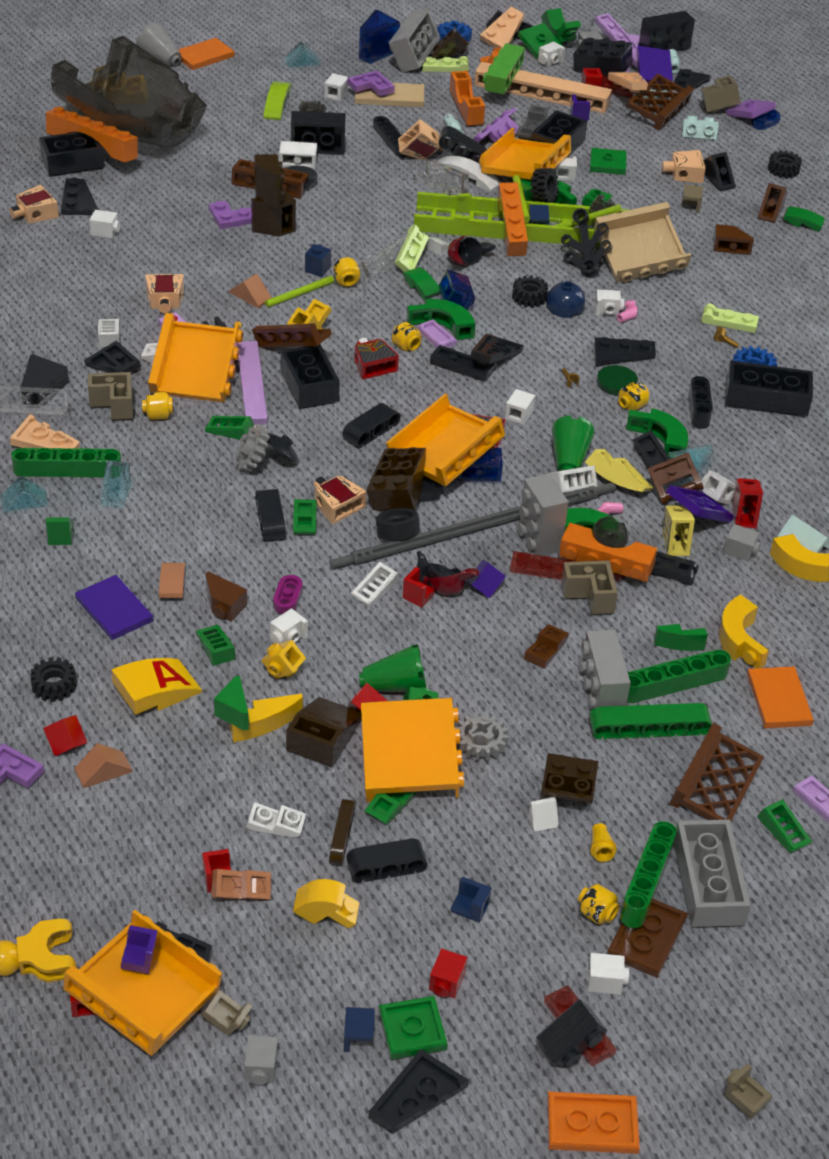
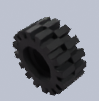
M779 150V152L775 151L770 156L768 171L771 174L774 173L773 176L775 177L778 175L779 178L797 177L802 164L801 157H798V154H794L792 151L790 153L787 150L784 152L782 150Z
M553 168L535 169V172L532 173L534 177H531L532 183H530V186H532V197L535 198L536 202L555 201V197L558 196L557 191H559L556 171Z
M530 275L529 278L523 276V279L519 277L514 281L512 299H514L515 303L518 302V305L524 304L526 308L527 306L534 308V305L540 307V304L544 305L547 301L548 284L545 280H539V277L533 278Z
M50 657L48 662L43 659L40 660L41 665L36 663L34 669L30 671L33 694L35 693L37 698L42 697V701H46L47 698H50V702H55V698L63 701V696L69 698L70 692H75V687H77L74 665L72 663L69 664V661L66 659L63 662L60 657H57L56 661H53V657ZM51 677L62 678L57 682L45 681L46 679Z

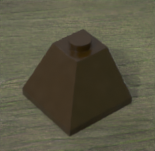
M454 27L435 45L431 55L433 57L457 56L459 53L462 55L468 49L467 45L469 43Z

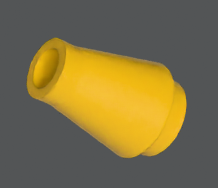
M595 824L591 829V855L599 862L610 861L615 856L616 844L605 824Z

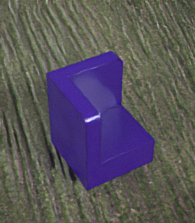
M572 94L570 114L589 121L591 103L589 101H577L576 94Z
M482 560L476 568L479 571V575L468 579L467 582L490 598L506 576L490 563Z
M133 925L129 926L120 969L149 974L158 930Z

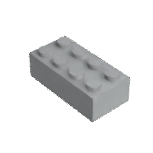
M425 8L411 12L389 41L390 50L393 52L396 64L400 67L401 72L419 69L440 39L429 9Z
M730 820L678 821L674 847L691 927L745 925L750 909V901Z

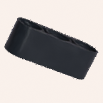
M446 126L441 130L439 138L440 147L454 156L468 158L479 163L480 157L475 155L481 156L486 151L483 145L451 126Z
M695 376L691 379L688 395L691 424L697 429H706L710 425L713 410L710 382L703 376Z
M379 403L346 424L342 436L358 448H362V445H367L378 438V436L397 426L401 417L400 413L385 403Z
M278 489L256 490L255 500L261 535L263 537L262 540L286 539L285 521Z
M405 839L358 847L350 850L346 855L351 877L355 883H363L362 880L369 882L389 878L388 876L393 878L415 874V871L416 873H421L428 866L421 841L418 839Z

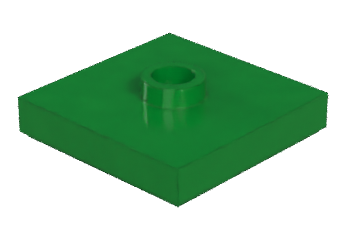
M545 23L521 30L517 35L536 59L539 57V47L553 41L563 46Z
M591 148L590 172L625 175L627 151Z
M435 996L379 1005L378 1011L390 1059L415 1056L420 1049L426 1053L447 1050L448 1043Z

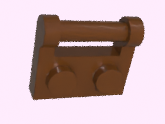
M689 452L648 468V473L662 505L669 503L668 500L674 499L664 491L663 487L691 477L693 482L680 487L697 491L704 489Z

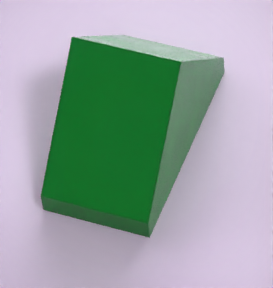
M70 517L46 518L48 545H72L73 519Z
M235 676L214 697V716L242 730H249V713L240 676Z

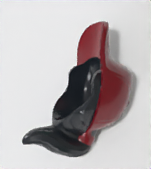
M462 236L454 239L449 244L448 256L454 264L468 266L475 263L481 256V253H488L494 250L496 245L488 242L479 243L473 237Z
M417 551V568L420 569L419 581L426 585H432L436 592L446 597L461 593L464 589L465 580L479 575V571L475 568L460 571L459 568L449 569L440 564L428 563L426 556L421 551Z

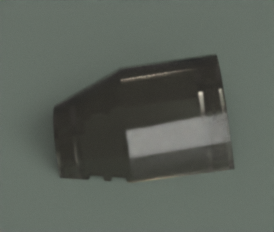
M124 36L111 40L106 65L94 69L92 81L87 84L77 79L79 69L66 60L52 66L51 87L58 99L93 121L103 122V125L114 126L120 131L130 132L131 135L138 137V142L166 148L180 145L196 129L207 108L206 103L195 92H190L188 89L189 85L186 82L182 83L180 81V75Z

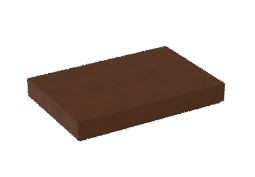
M653 899L644 924L639 928H630L622 923L607 954L624 956L625 965L658 978L682 930L688 913Z

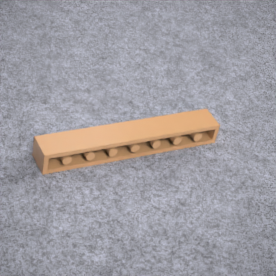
M480 63L475 71L474 86L485 88L483 76L488 72L489 66L492 64ZM519 70L506 92L571 106L572 94H576L577 101H589L591 103V111L606 113L610 105L612 89Z

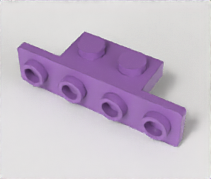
M515 107L510 111L507 109L473 139L481 143L489 137L495 143L511 128H514L516 135L519 127L510 117L517 109Z

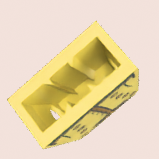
M684 506L665 507L662 532L667 554L672 556H690L695 519L691 511ZM675 535L680 536V540L676 541Z

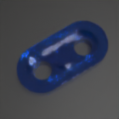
M773 109L753 118L751 125L755 129L766 130L778 124L781 115L777 110Z

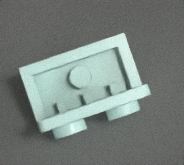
M687 116V119H682V136L716 140L719 122H714L715 118L704 117L703 121L697 120L696 116Z

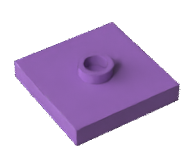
M749 99L736 105L734 108L726 110L729 116L753 119L775 109L776 104L771 101Z

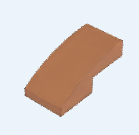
M162 563L159 598H183L185 563Z
M222 869L212 871V898L270 900L271 872Z

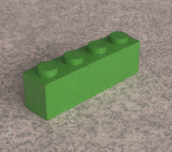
M505 43L503 48L499 50L498 56L494 58L493 64L489 66L488 72L483 76L486 91L505 94L524 63L525 47Z

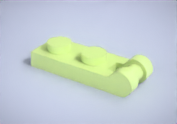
M461 56L459 59L427 57L422 64V71H469V61L466 56Z
M415 224L408 229V235L395 260V264L404 272L415 269L429 239V236L421 233L419 227Z
M713 304L705 305L701 318L703 323L756 332L759 316L735 312L730 309H719Z

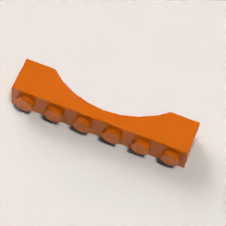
M54 107L53 110L46 112V133L51 135L72 132L85 133L98 141L111 158L122 162L138 158V137L131 135L130 132L120 131L114 126H107L103 122L93 121L89 117L77 115L76 112L66 111L63 107Z

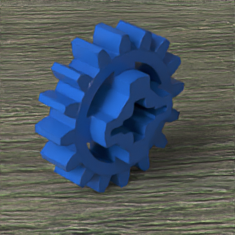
M445 21L444 24L440 23L437 26L440 36L439 41L454 27L468 42L472 39V28H470V25H465L464 22L450 21L448 23Z
M749 346L748 349L742 347L741 350H736V354L733 356V361L777 366V358L773 357L774 354L767 353L768 349L760 350L759 346L756 349L752 346Z

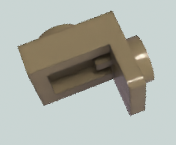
M218 990L201 1016L223 1033L230 1035L236 1029L241 1031L248 1023L250 1016L247 1013L252 1005L247 1002L244 1006H240L221 990Z
M747 1063L740 1070L736 1068L729 1074L726 1079L728 1086L725 1096L752 1119L771 1102L772 1094L750 1077L752 1067Z

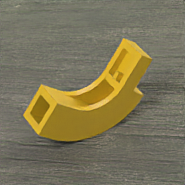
M794 534L773 538L770 555L782 569L805 580L829 581V553H816L806 549Z
M740 594L731 600L723 611L719 629V641L723 650L730 654L732 660L736 661L742 657L747 664L755 668H763L766 664L769 650L750 637L744 630L755 622L758 607Z

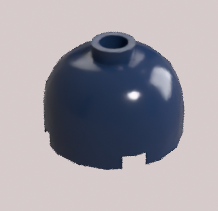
M570 281L558 283L548 292L546 308L550 309V313L558 317L572 318V315L576 314L579 316L585 309V294L578 285Z

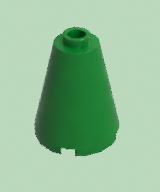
M564 416L554 421L552 437L558 471L581 468L594 438V426L583 417L571 419L572 416Z
M418 644L411 645L363 667V673H359L361 688L366 683L377 692L406 693L410 686L427 688Z

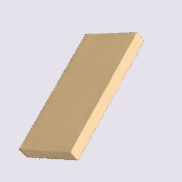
M392 83L395 86V92L386 96H379L371 88L362 92H355V104L424 107V84Z

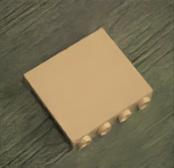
M668 202L596 217L595 232L600 223H606L610 229L609 234L602 236L599 243L603 240H609L613 245L612 250L604 255L616 282H628L632 279L646 278L650 275L663 274L676 269L681 270L689 266L691 253L685 254L668 215L670 210Z

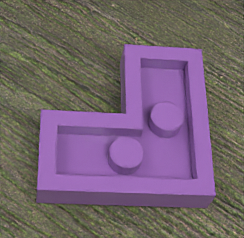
M378 70L348 78V85L355 92H362L370 88L379 96H386L395 92V86Z
M217 201L208 204V209L219 229L251 224V208H240L239 210L232 211L227 201Z
M4 743L0 746V784L8 777L29 788L44 773L43 764Z

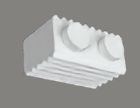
M281 141L279 162H282L283 167L300 165L315 169L317 143Z

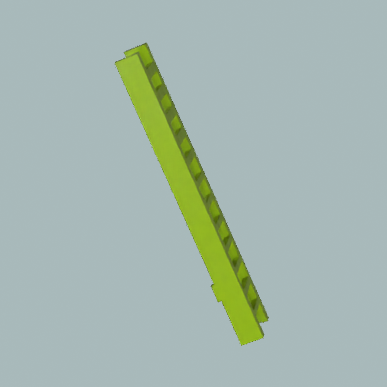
M428 192L417 193L416 211L433 212L432 215L414 214V224L419 227L420 232L505 239L504 221L492 220V217L503 218V213L499 211L497 198L475 197L469 193H457V195ZM526 201L528 212L529 205H548L549 222L556 223L572 220L573 213L578 208L585 209L588 214L606 209L605 207ZM437 212L451 213V216H437ZM456 212H457V213H469V216H465V215H462V214H456ZM474 216H486L488 220L474 219ZM595 220L588 222L587 225L594 226ZM525 223L528 241L562 244V236L569 234L574 240L582 243L580 229L577 227ZM588 228L589 239L591 240L595 231Z

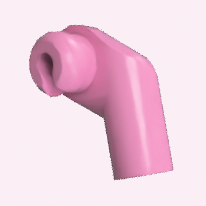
M635 300L625 302V311L617 314L619 322L622 323L637 316L638 307Z
M604 502L597 510L606 514H621L623 512L622 503Z

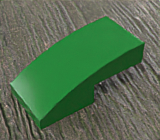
M788 207L783 217L784 220L796 227H800L803 223L817 232L822 228L825 220L823 216L798 207Z
M418 267L403 273L412 289L416 288L424 300L441 294L442 290L437 282L423 268Z
M294 499L293 534H316V500Z
M680 624L656 626L654 644L673 650L702 651L705 650L708 634L705 628L682 630Z
M418 791L376 794L364 811L366 814L387 825L413 799Z

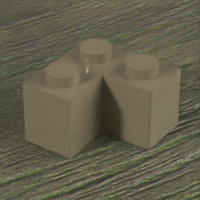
M731 75L715 79L714 85L700 88L704 108L707 112L715 113L725 107L734 108L736 104L741 103L737 82Z
M131 372L88 374L90 407L110 406L111 420L133 419Z
M610 561L563 563L561 585L564 598H588L591 614L615 612L618 592Z

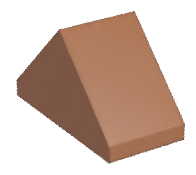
M258 274L253 275L229 290V293L257 308L265 305V300L272 298Z
M99 743L74 768L83 789L132 772V768L122 751Z

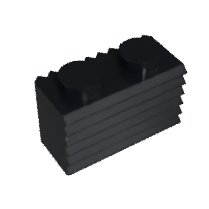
M578 999L539 1033L536 1038L552 1060L562 1068L575 1065L580 1060L581 1053L585 1052L586 1049L598 1045L602 1041V1035L607 1032V1029L589 1005Z

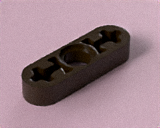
M342 799L330 849V864L343 865L348 845L347 837L349 838L355 814L356 801Z

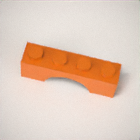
M468 71L451 72L449 90L466 125L484 124L485 104L481 97L473 96L472 79Z
M518 182L499 183L497 199L499 211L503 213L507 256H526L528 238Z
M569 523L561 539L559 557L576 562L610 561L612 572L647 582L655 565L657 548L639 542H634L623 548L607 547L593 537L592 529Z

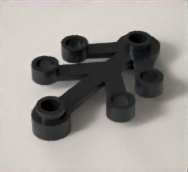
M578 208L574 211L572 217L576 224L579 225L582 243L574 240L569 234L562 236L561 243L565 247H572L583 253L585 260L576 257L572 251H567L564 254V260L569 264L581 267L582 274L591 278L599 273V262L605 253H609L612 250L613 245L609 240H603L600 243L599 250L594 257L592 256V251L602 236L609 234L610 229L606 223H600L590 240L587 227L589 214L585 209Z

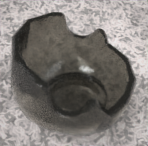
M613 516L600 518L594 525V538L602 545L611 548H623L628 543L629 532L624 522H617Z

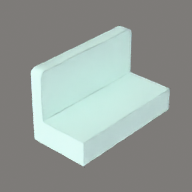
M791 515L778 534V537L794 534L802 546L816 553H819L823 546L829 549L828 537L794 515Z

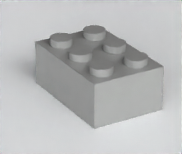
M549 473L526 478L521 490L522 503L519 507L518 533L525 538L528 549L533 551L537 558L559 553L561 539L565 532L569 502Z
M616 630L587 631L585 641L581 643L583 657L579 658V671L585 675L583 677L584 690L589 691V708L626 706L630 679Z

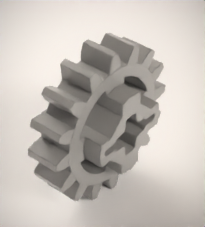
M254 424L252 428H249L248 434L245 433L241 437L239 449L237 450L238 456L236 457L238 468L252 471L253 468H257L258 462L263 461L266 456L267 446L269 445L267 441L270 438L268 436L269 430L266 427Z
M475 712L473 718L465 715L464 721L459 720L457 727H455V729H460V744L456 745H459L458 750H461V752L466 751L467 758L474 755L476 761L480 757H484L486 761H489L490 755L498 758L499 752H505L509 739L508 728L504 727V721L496 722L497 716L495 715L491 718H488L485 712L483 716H479Z

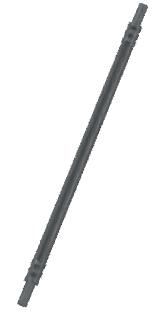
M613 482L597 487L592 485L588 488L585 487L566 493L564 496L569 502L568 505L595 499L598 495L615 491L616 486ZM520 506L420 533L409 539L391 541L352 551L350 555L329 560L331 569L352 563L357 565L379 557L520 519Z

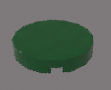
M609 365L598 372L596 383L600 389L606 390L605 393L618 396L620 389L632 382H638V377L634 371L625 366Z

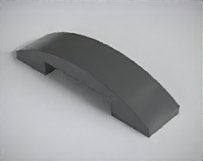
M531 105L527 119L523 126H519L516 137L531 140V133L546 120L549 108Z

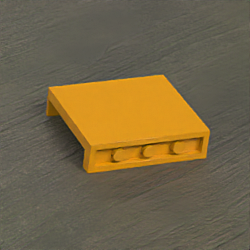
M511 128L480 156L482 173L509 177L519 175L522 179L531 180V177H534L532 173L535 172V169H555L571 153V136L563 135L555 144L515 139L514 128Z
M165 313L148 381L150 392H167L169 396L225 403L226 396L231 394L230 379L235 376L234 361L239 358L238 343H242L243 330H240L239 322L236 321L235 328L175 321L173 313Z
M445 393L388 440L386 446L387 449L426 448L423 475L447 486L503 438L505 432L501 418L494 416L487 422L450 405L448 395Z
M452 698L361 703L366 802H371L376 794L449 789H455V798H459V787H464L463 772H458V765H462L461 750H456V744H460V729H455L454 723H458L459 720L458 707L453 708Z
M134 910L132 911L131 923L80 969L72 965L65 972L63 990L152 1056L214 996L220 988L222 972L214 964L208 963L198 956L192 948L186 947L176 940L170 932L164 931L154 924L148 916H143ZM130 925L158 930L149 974L120 969Z

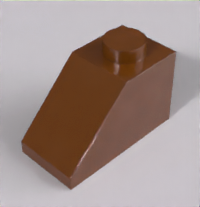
M768 183L758 219L773 223L777 221L788 194L787 187Z
M716 224L713 237V252L751 255L754 243L753 237L736 226Z
M208 571L205 574L206 592L211 612L218 618H224L232 622L247 606V589Z

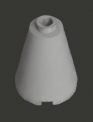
M152 22L141 30L143 33L141 36L138 35L136 40V46L141 52L170 67L177 66L181 62L182 55L163 25Z

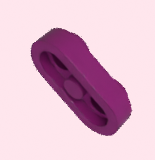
M286 575L280 579L273 597L275 611L284 614L291 608L295 611L302 593L303 583L301 578L296 575Z

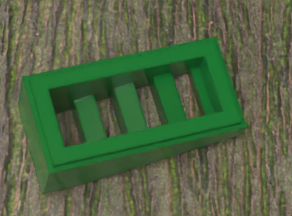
M212 416L205 428V432L240 440L245 433L248 434L249 428H252L254 424L251 416Z
M218 624L196 630V636L212 666L235 660V648Z
M783 799L763 808L757 817L761 823L791 854L812 843V840ZM783 822H785V823L787 824V825L784 826V827H782V826L780 825V824L783 823ZM792 830L794 833L787 835L786 831ZM799 837L801 841L795 844L791 841L792 839Z

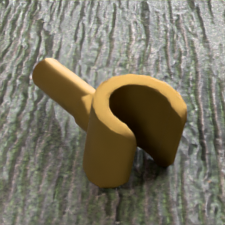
M717 327L716 333L713 336L715 341H724L735 348L739 347L740 344L726 336L727 331L724 327Z
M563 368L561 371L567 379L566 386L570 388L572 382L578 386L579 375L575 373L569 374L566 368Z

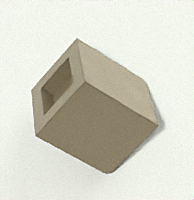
M684 186L682 203L696 205V213H700L703 187Z

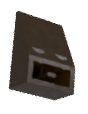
M426 448L384 449L366 489L372 510L387 511L396 508L415 510L421 495Z
M321 697L316 698L297 712L286 729V750L333 766L361 721V711Z

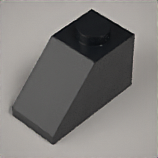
M727 152L713 154L703 160L706 168L705 177L718 191L736 187Z

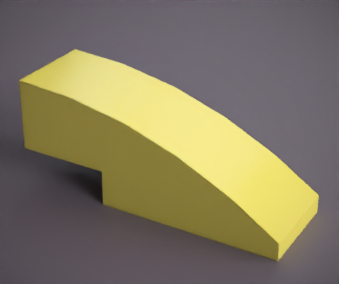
M595 449L585 461L588 466L595 465V472L619 486L640 492H647L653 489L625 458L614 459L605 449Z

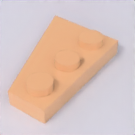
M511 6L480 34V40L494 48L501 49L505 43L511 44L515 32L518 31L524 19V13Z
M609 72L608 79L613 81L615 85H620L623 89H630V92L640 93V90H647L648 83L645 79H642L639 72Z
M31 414L10 437V445L20 448H80L78 440L62 431L50 429L49 424L36 421V417Z

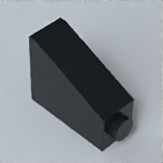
M31 354L21 384L22 403L41 410L69 383L68 367Z

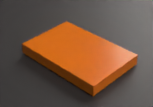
M216 37L178 49L182 55L181 62L191 70L235 57V51Z
M795 666L748 669L747 677L764 728L812 726L814 719Z
M548 1091L549 1149L639 1154L637 1096Z

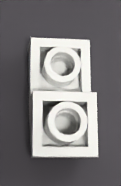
M254 802L245 828L258 832L299 837L306 813L281 805L278 811Z

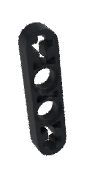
M385 116L374 117L373 128L391 151L398 157H408V155L401 154L399 151L398 138L402 135L392 122Z

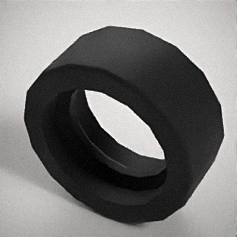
M408 508L384 511L376 517L377 534L381 539L390 541L409 539L420 531L419 515L415 510Z

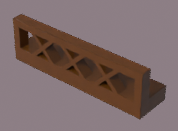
M243 159L237 161L232 167V185L255 189L254 162ZM282 168V172H284L282 189H285L293 198L301 199L303 197L304 184L309 179V173Z
M315 323L256 326L252 329L260 348L318 346L332 335L330 329H317Z

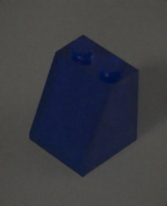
M377 9L374 10L360 27L359 58L372 64L392 55L393 52L390 50L389 41L400 28V21Z

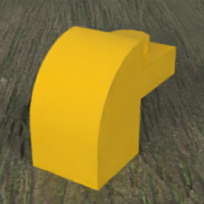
M313 299L306 311L297 307L287 325L315 323L317 329H322L321 326L332 309L330 306Z
M317 879L297 889L293 912L313 924L329 916L346 928H351L356 925L359 902L344 893L345 884L330 879Z

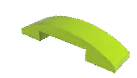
M272 82L266 99L264 119L281 120L287 94L290 93L292 83Z

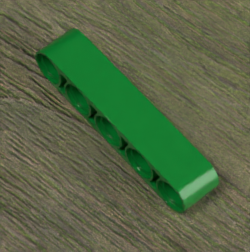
M17 448L11 453L13 473L21 477L112 478L119 476L122 472L121 454L116 449Z
M719 649L628 672L630 688L627 703H637L722 681L728 675L731 656L728 652Z
M703 703L602 706L592 709L589 713L592 733L596 739H602V737L603 739L626 738V736L628 738L651 737V735L652 737L707 735L712 726L708 707Z
M659 821L653 826L626 892L620 919L624 925L630 928H639L644 924L672 853L677 829L669 822Z

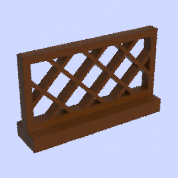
M657 74L648 82L647 90H640V93L633 96L626 106L655 122L654 128L661 130L689 102L694 88L688 85L684 89L664 76Z
M713 722L669 805L679 808L681 804L708 820H730L731 822L764 756L720 733L722 727ZM719 743L729 747L731 753L722 754ZM741 757H748L756 762L754 765L745 766ZM735 758L738 767L729 768L726 759ZM719 761L722 769L713 770L710 762ZM742 773L745 782L736 783L732 774ZM726 775L730 784L720 785L716 776ZM710 777L713 786L704 787L701 779ZM733 790L737 799L727 800L723 791ZM717 792L720 801L711 802L707 793ZM694 795H701L704 804H698L689 798ZM724 807L728 815L725 819L716 814L714 808Z

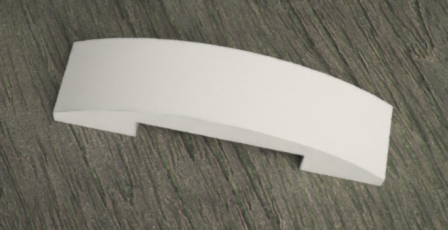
M445 156L432 164V167L447 173L453 170L476 180L477 187L489 192L498 188L499 183H501L494 174L482 173L481 165L468 158Z

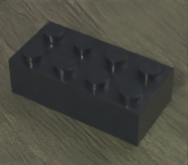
M730 360L726 379L725 405L808 416L813 398V371Z

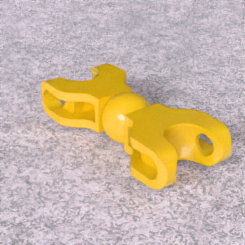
M67 919L40 921L32 927L28 934L16 937L17 944L10 940H1L0 976H9L20 968L21 975L32 974L45 982L64 980L65 972L72 965L77 968V964L70 955H54L50 951L54 946L66 943L71 939L73 933L71 922Z

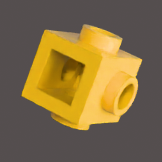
M291 639L281 644L278 642L272 644L267 648V654L261 661L267 668V671L274 678L278 679L284 676L289 678L294 675L306 657Z

